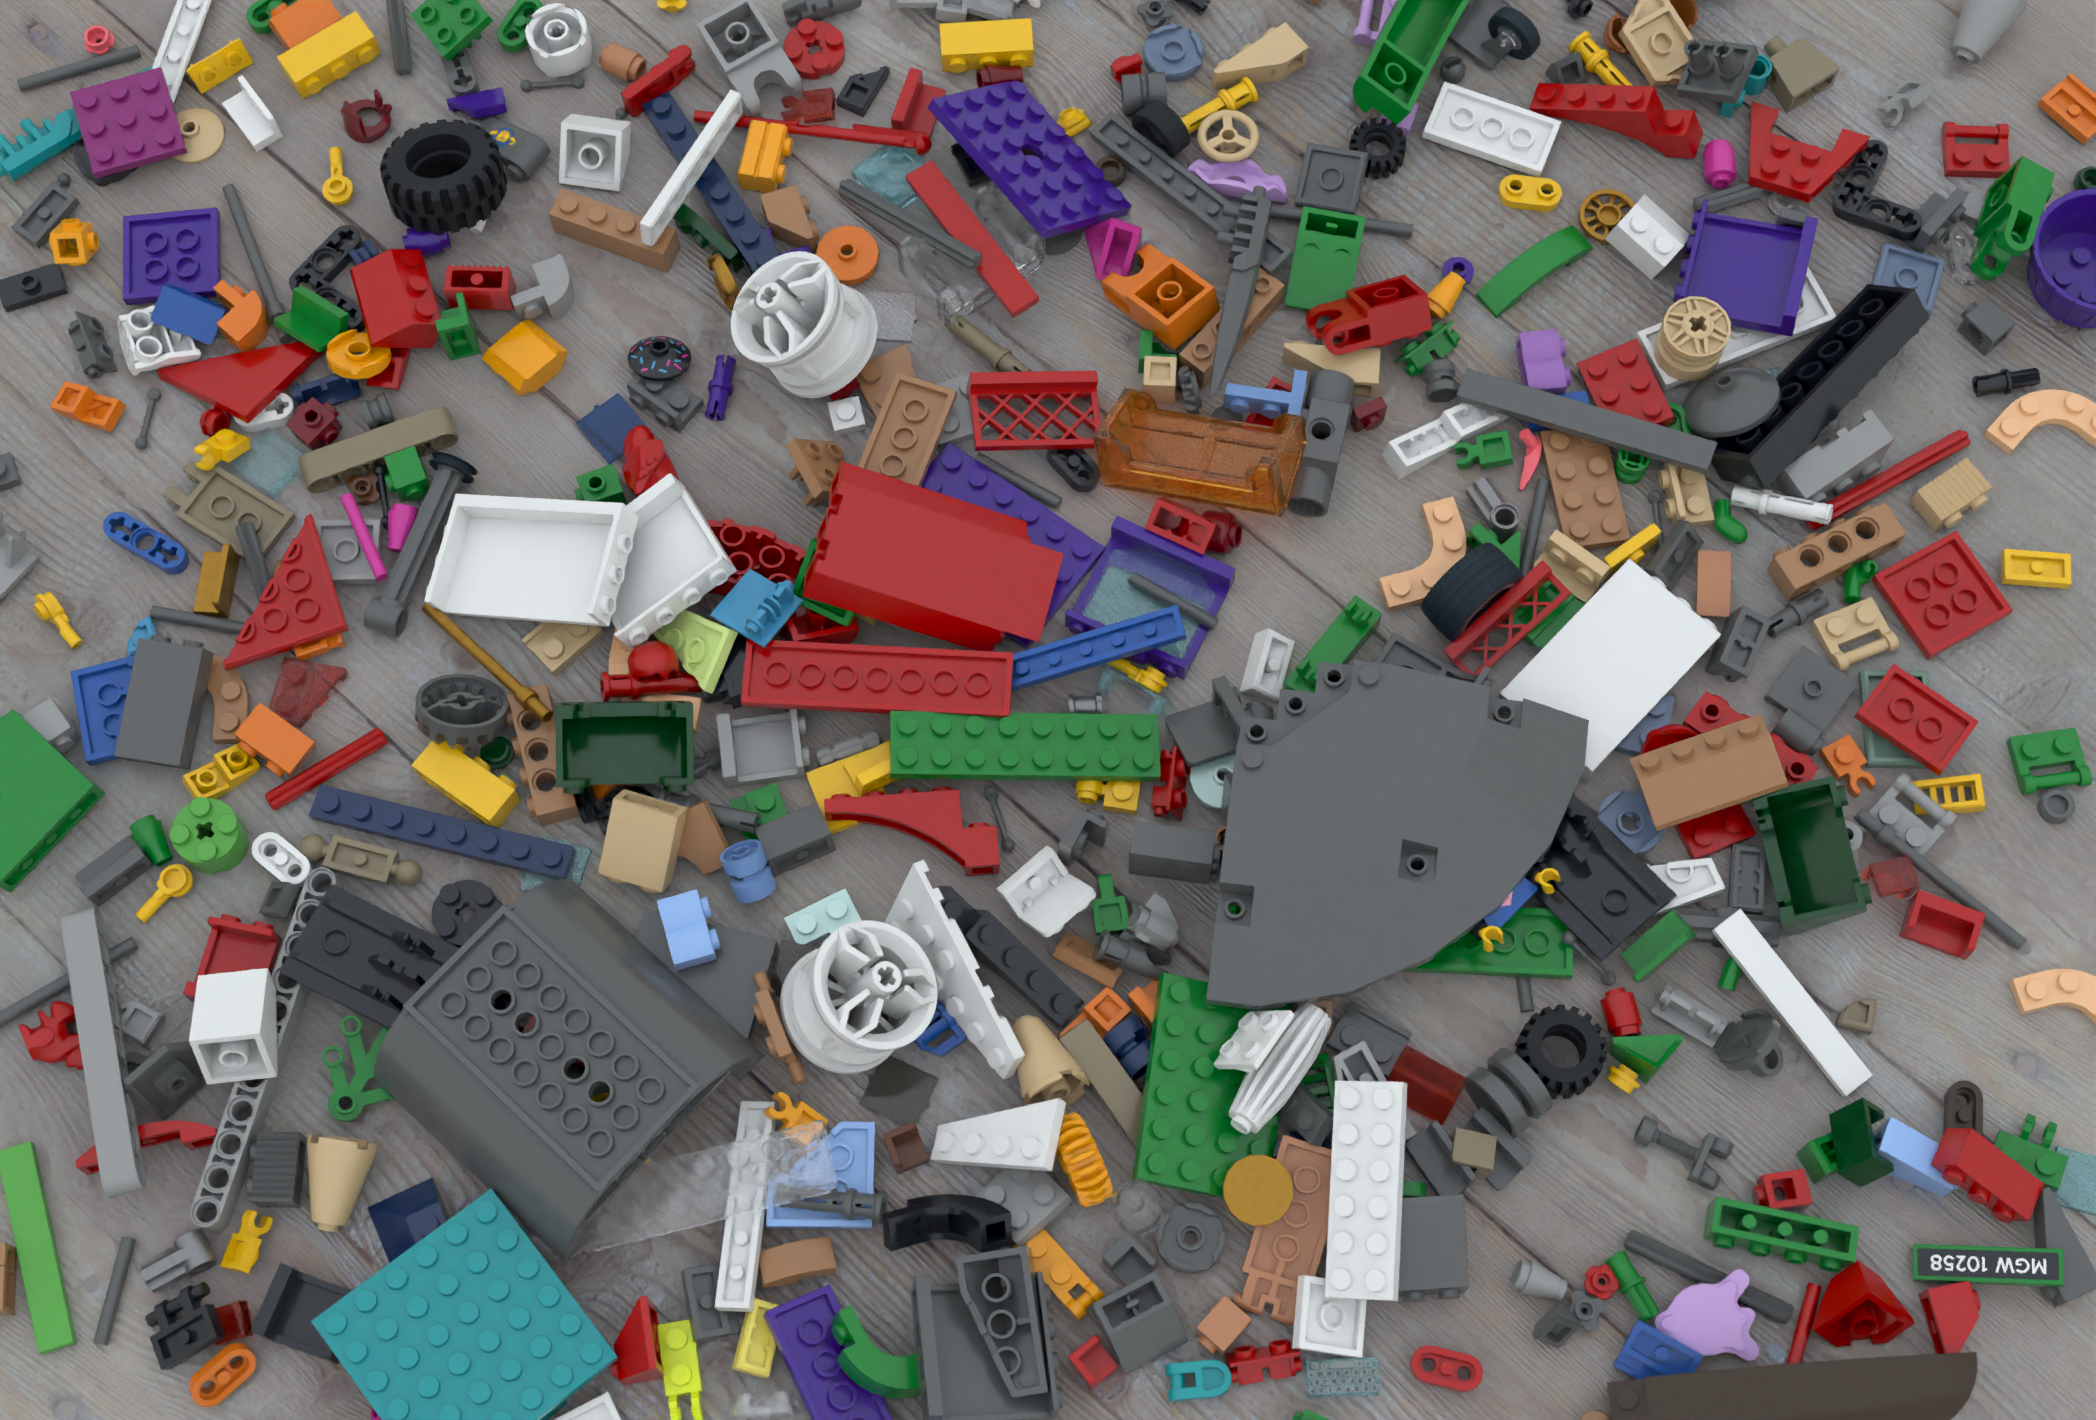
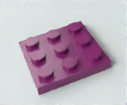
M161 67L70 92L91 168L96 179L188 153Z

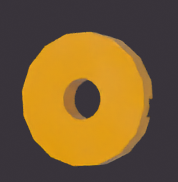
M357 329L345 331L329 341L326 357L328 367L333 373L343 378L355 380L370 378L386 369L392 359L390 348H371L367 331L366 333H358ZM356 352H364L360 355H353Z

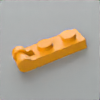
M1044 1228L1024 1245L1031 1247L1035 1274L1037 1272L1043 1273L1044 1284L1049 1285L1053 1295L1077 1321H1080L1087 1314L1085 1310L1105 1297L1102 1291L1084 1274ZM1079 1285L1084 1293L1075 1300L1069 1293Z

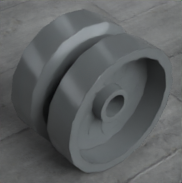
M1501 1047L1488 1058V1069L1477 1067L1465 1077L1463 1082L1466 1091L1477 1108L1480 1109L1483 1106L1516 1138L1528 1128V1117L1540 1118L1553 1106V1103L1545 1085L1528 1064L1516 1053L1508 1048Z

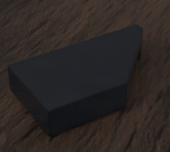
M883 66L880 67V70L865 75L859 73L850 76L836 99V105L864 117L888 78L890 68Z

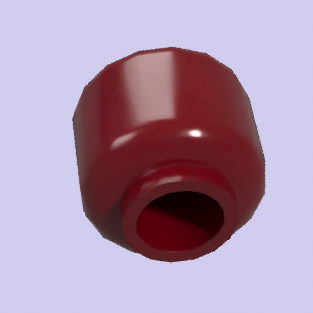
M1208 510L1201 515L1219 524L1208 548V553L1227 555L1234 548L1239 547L1243 532L1242 524L1237 521L1234 514Z

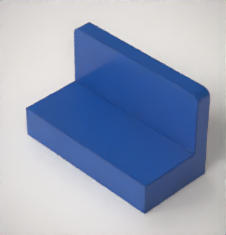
M166 282L163 285L150 319L154 323L210 345L213 343L219 328L216 323L225 316L228 307Z

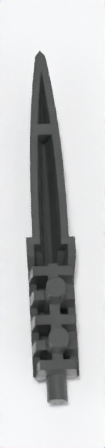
M1259 185L1254 186L1252 195L1243 193L1240 206L1224 203L1222 215L1236 218L1237 222L1234 234L1219 230L1216 243L1231 246L1227 263L1233 265L1229 271L1217 333L1210 383V398L1217 395L1231 364L1248 316L1258 278L1272 211L1271 201L1265 198L1266 188Z

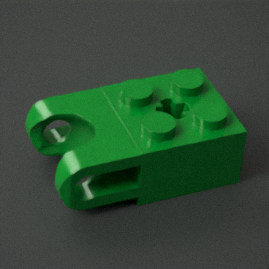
M2021 156L1988 188L1973 232V236L1978 238L1970 262V268L1975 275L1986 281H1994L2004 272L2012 255L2020 257L2031 247L2040 221L2039 217L2044 212L2045 204L2054 191L2051 185L2055 173ZM1989 255L1995 258L1992 269L1985 265L1984 256Z

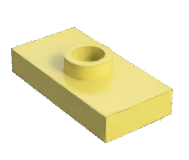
M754 1298L753 1312L745 1313L732 1369L764 1379L769 1377L777 1345L763 1315L765 1311L779 1305Z

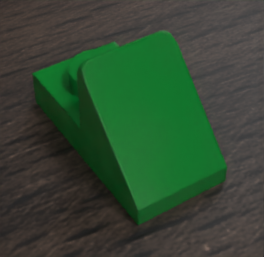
M1479 522L1469 530L1466 544L1472 550L1484 543L1490 542L1499 548L1518 569L1520 568V530L1502 545L1497 535L1491 529H1485Z

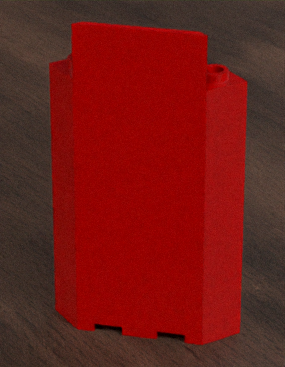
M841 461L830 485L829 506L817 530L816 552L804 575L803 597L976 651H992L996 643L1000 644L1002 642L1005 632L1040 642L1064 553L1030 543L1031 537L1027 536V521Z

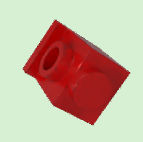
M1804 1168L1764 1174L1757 1179L1758 1186H1753L1754 1202L1759 1206L1788 1212L1805 1210L1812 1204ZM1774 1189L1782 1192L1783 1200L1778 1201L1775 1199Z

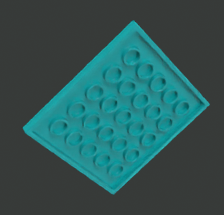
M492 1189L481 1195L311 1321L381 1420H540L618 1360L617 1355Z

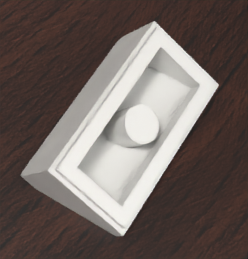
M1269 628L1257 632L1252 643L1240 692L1278 702L1280 689L1283 688L1295 641Z

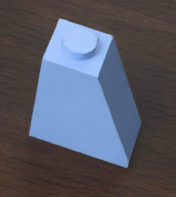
M1892 1117L1873 1132L1876 1153L1893 1164L1894 1171L1888 1175L1942 1197L1953 1189L1957 1190L1959 1186L1945 1181L1942 1177L1943 1174L1931 1166L1939 1147L1937 1142Z

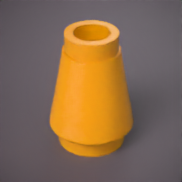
M1450 271L1447 276L1427 293L1430 315L1438 320H1442L1445 315H1450L1466 283L1461 276Z

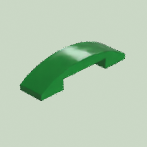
M1573 225L1566 227L1538 242L1510 262L1476 293V297L1497 318L1520 302L1524 293L1564 265H1567V267L1571 266L1591 252L1593 247Z

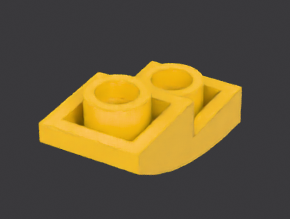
M235 744L214 754L213 762L183 775L182 782L193 799L197 797L217 799L260 770L259 763L255 757L248 756L237 747L238 744Z

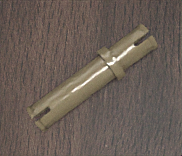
M958 314L954 317L958 321L957 324L954 321L950 322L948 330L991 362V367L994 370H1001L1002 372L1032 371L1013 357L1010 349L999 346L966 320L963 315Z

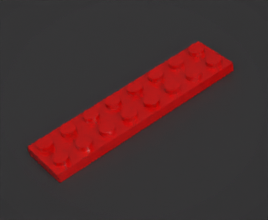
M747 639L741 705L746 707L890 714V711H924L1003 718L1010 716L1014 653L771 640L763 648L752 640Z

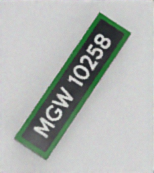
M1913 1244L1914 1282L1960 1283L1969 1281L1970 1284L2064 1287L2063 1249Z

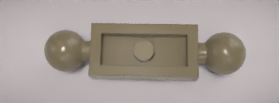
M317 834L304 837L300 843V852L309 861H317L324 857L322 866L333 872L389 886L392 876H395L401 885L408 887L416 885L422 878L423 871L420 864L410 859L397 863L400 854L395 850L334 834L330 845L326 843L323 837Z

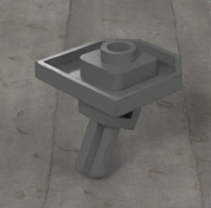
M188 1041L164 1044L156 1052L150 1051L148 1056L135 1052L126 1054L128 1071L131 1074L123 1081L164 1121L206 1084Z

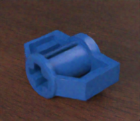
M937 998L936 1009L930 1024L914 1040V1043L921 1051L943 1058L964 1043L967 1037L954 1018L948 1014L946 1007ZM948 1029L954 1033L953 1036L935 1049L926 1046Z

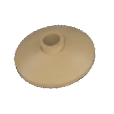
M192 108L176 114L188 153L172 158L182 163L194 164L210 159L220 150L224 142L225 130L221 120L214 113L206 109Z

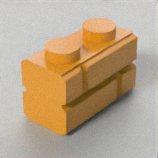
M757 120L750 122L737 173L739 186L742 189L759 190L763 193H769L777 190L778 183H784L786 178V165H783L785 156H791L793 149V138H789L788 129L785 125L768 124L767 122Z

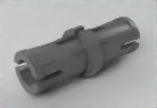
M1817 588L1797 602L1794 600L1788 602L1785 605V609L1768 618L1772 620L1769 628H1773L1767 634L1771 638H1776L1794 625L1801 626L1807 621L1809 616L1829 606L1827 595L1818 600L1819 596L1824 594V591Z

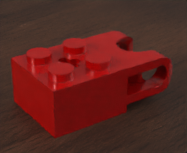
M1405 274L1345 291V298L1311 308L1305 319L1307 330L1314 337L1322 340L1325 348L1334 355H1342L1371 346L1384 347L1390 345L1393 340L1416 338L1422 332L1432 330L1428 295ZM1319 317H1330L1331 321L1325 324V326L1322 328L1316 327ZM1333 338L1343 339L1340 343L1333 344Z

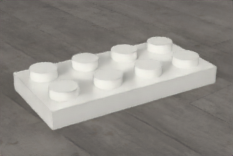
M1444 82L1422 138L1534 177H1540L1562 121Z

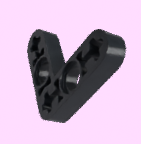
M1869 140L1867 148L1863 152L1859 151L1856 154L1834 195L1833 213L1842 220L1903 241L1913 240L1917 237L1922 226V216L1919 212L1871 195L1877 180L1886 166L1888 148L1879 140ZM1877 153L1878 156L1873 158L1870 167L1867 165L1868 156ZM1856 175H1864L1869 181L1866 184L1858 185L1852 181V178ZM1850 193L1853 194V203L1849 204L1848 207L1842 206L1849 199ZM1873 209H1880L1885 212L1886 216L1882 219H1873L1868 213ZM1891 216H1896L1895 219L1893 218V223L1891 224ZM1907 221L1912 223L1907 228L1902 227Z
M344 225L337 228L297 268L289 279V285L293 292V289L299 287L301 282L306 284L310 282L315 291L314 293L323 298L327 296L335 297L336 302L334 305L349 313L350 318L356 317L357 319L354 323L348 321V330L357 329L358 333L365 329L360 307L330 285L337 275L351 262L347 251L358 249L362 246L363 242L356 227ZM345 238L347 240L353 239L354 242L351 244L347 242L343 244L342 240ZM325 257L335 259L334 264L330 268L321 269L318 267L320 260Z

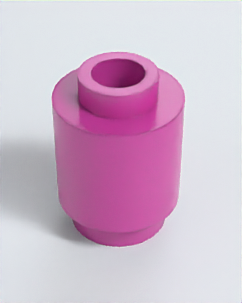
M1724 139L1708 142L1703 151L1705 182L1717 189L1728 187L1737 178L1734 149L1731 147L1730 142Z

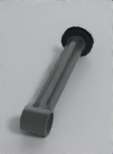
M437 451L432 453L434 459L429 460V465L437 472L382 595L379 598L374 597L367 606L364 615V627L395 638H398L403 633L409 615L408 608L406 607L407 602L460 483L474 482V478L471 476L477 474L474 466L448 453Z

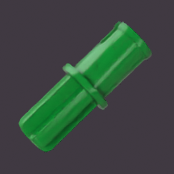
M1622 1250L1609 1257L1605 1263L1611 1268L1622 1288L1620 1293L1622 1295L1626 1294L1642 1321H1649L1660 1313V1309L1644 1284L1646 1281L1645 1277L1639 1276L1626 1255V1251Z

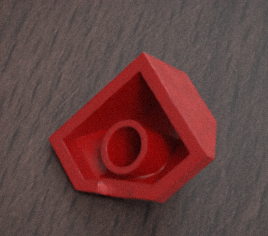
M1857 1260L1830 1279L1812 1328L1814 1332L1834 1346L1843 1347L1851 1346V1340L1870 1339L1872 1344H1885L1915 1323L1881 1276Z

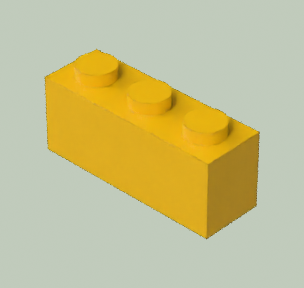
M354 11L277 56V59L285 76L301 98L304 99L309 95L318 93L323 87L333 81L345 77L350 71L360 65L369 63L377 55L381 54L375 36L358 13Z
M1031 18L939 24L943 72L962 73L983 68V65L1021 66L1022 69L1034 67Z
M431 741L411 765L417 776L484 824L499 828L521 801L515 791L517 785L503 774L498 778L489 772L491 767L477 756L473 759L469 758L463 753L465 749L460 744H456L453 750L449 748L446 741L439 745Z

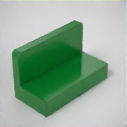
M301 285L293 289L291 311L274 318V325L315 351L323 352L327 350L329 341L338 334L348 330L349 313Z
M1674 909L1620 955L1636 972L1633 976L1636 982L1644 981L1697 937V935Z

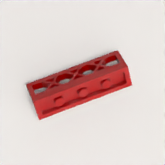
M1542 560L1446 647L1444 652L1459 670L1469 674H1480L1485 665L1492 668L1572 594L1553 575L1552 569ZM1549 580L1560 594L1552 602H1538V589ZM1534 594L1533 602H1527L1526 600ZM1519 607H1533V619L1527 625L1513 624V612ZM1537 607H1545L1537 614ZM1509 617V624H1501ZM1495 629H1508V642L1502 647H1489V634ZM1513 630H1520L1515 636H1513ZM1484 640V647L1477 646ZM1470 652H1484L1483 665L1474 673L1461 661ZM1488 652H1496L1488 659Z

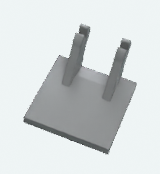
M1 511L0 600L40 560L28 550L25 542L27 536L25 530L21 527H16L14 530L17 532V535L14 538L5 532L2 524L4 515Z

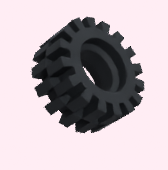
M1371 118L1370 125L1365 120L1361 122L1360 128L1357 126L1351 135L1349 150L1367 152L1365 146L1370 142H1381L1389 148V152L1383 156H1375L1369 153L1366 178H1368L1369 173L1374 174L1373 179L1378 180L1379 174H1382L1384 179L1388 178L1390 171L1394 175L1398 171V167L1401 168L1403 164L1406 137H1402L1403 131L1401 128L1395 131V123L1391 122L1389 126L1386 125L1387 119L1381 118V123H1376V118Z

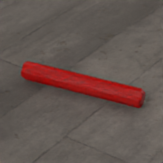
M375 728L265 794L268 804L273 810H278L379 750L388 743L385 734L380 728Z

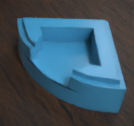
M150 616L144 618L136 625L137 628L127 643L128 656L135 655L138 638L150 640L151 635H158L154 621Z

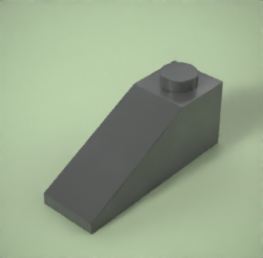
M2050 1187L2041 1190L2033 1210L2035 1248L2063 1249L2064 1287L2039 1286L2044 1298L2049 1302L2051 1301L2056 1308L2095 1290L2096 1270Z

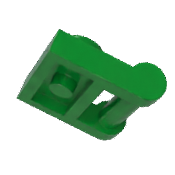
M2076 728L2014 736L2006 741L2022 795L2034 794L2039 789L2077 784L2079 787L2091 785V771L2086 766ZM2071 765L2072 769L2069 772L2035 777L2030 774V770Z

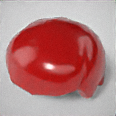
M655 640L639 644L628 657L629 672L637 677H648L658 674L663 679H667L671 670L674 671L676 676L680 674L676 651L670 644Z

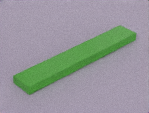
M29 1141L0 1150V1173L38 1353L44 1355L75 1345L77 1340L35 1144Z

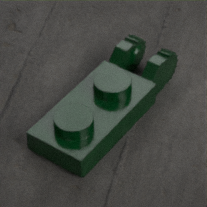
M682 203L673 216L678 229L684 234H691V238L700 248L704 249L707 246L713 252L711 255L719 253L726 265L735 273L744 267L738 250L690 207Z

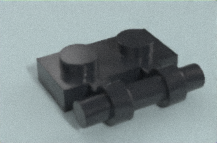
M201 1282L196 1286H187L179 1292L178 1297L171 1301H162L154 1307V1311L146 1315L145 1319L150 1327L159 1325L160 1331L152 1335L150 1340L161 1370H170L225 1338L214 1304L200 1305L202 1298L209 1295L211 1291L206 1282ZM184 1310L185 1316L176 1321L177 1313Z

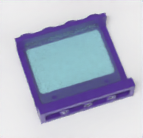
M1117 516L1111 526V538L1073 610L1067 609L1065 613V626L1068 627L1071 633L1078 635L1170 607L1130 585L1128 580L1133 572L1138 573L1216 617L1234 582L1236 568L1209 556L1202 555ZM1180 612L1187 639L1132 655L1129 658L1138 664L1144 665L1148 663L1158 668V671L1169 678L1179 677L1184 680L1210 629Z

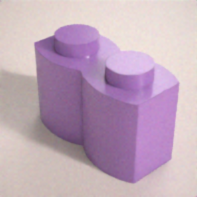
M1557 329L1519 332L1515 345L1522 385L1552 394L1565 393L1567 386L1571 385V373L1569 367H1564L1562 357L1566 355L1564 338H1559Z

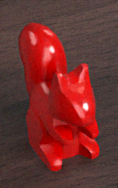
M55 1001L50 1007L52 1017H48L42 1010L38 1011L40 1025L37 1028L30 1029L25 1024L18 1026L33 1061L39 1060L52 1064L66 1061L69 1068L83 1069L78 1033L71 1034L68 1028L69 1025L76 1022L74 1006L63 1001Z

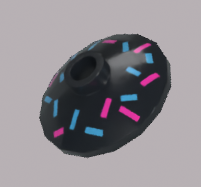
M666 336L648 337L640 340L631 347L628 354V363L631 370L636 375L653 381H666L681 376L689 369L692 361L690 350L683 342Z

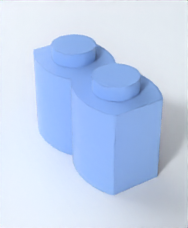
M695 889L657 900L676 970L679 971L716 960L715 950L720 949L721 946L716 929L709 930L706 918L711 917L712 913L707 896L700 898L698 890Z

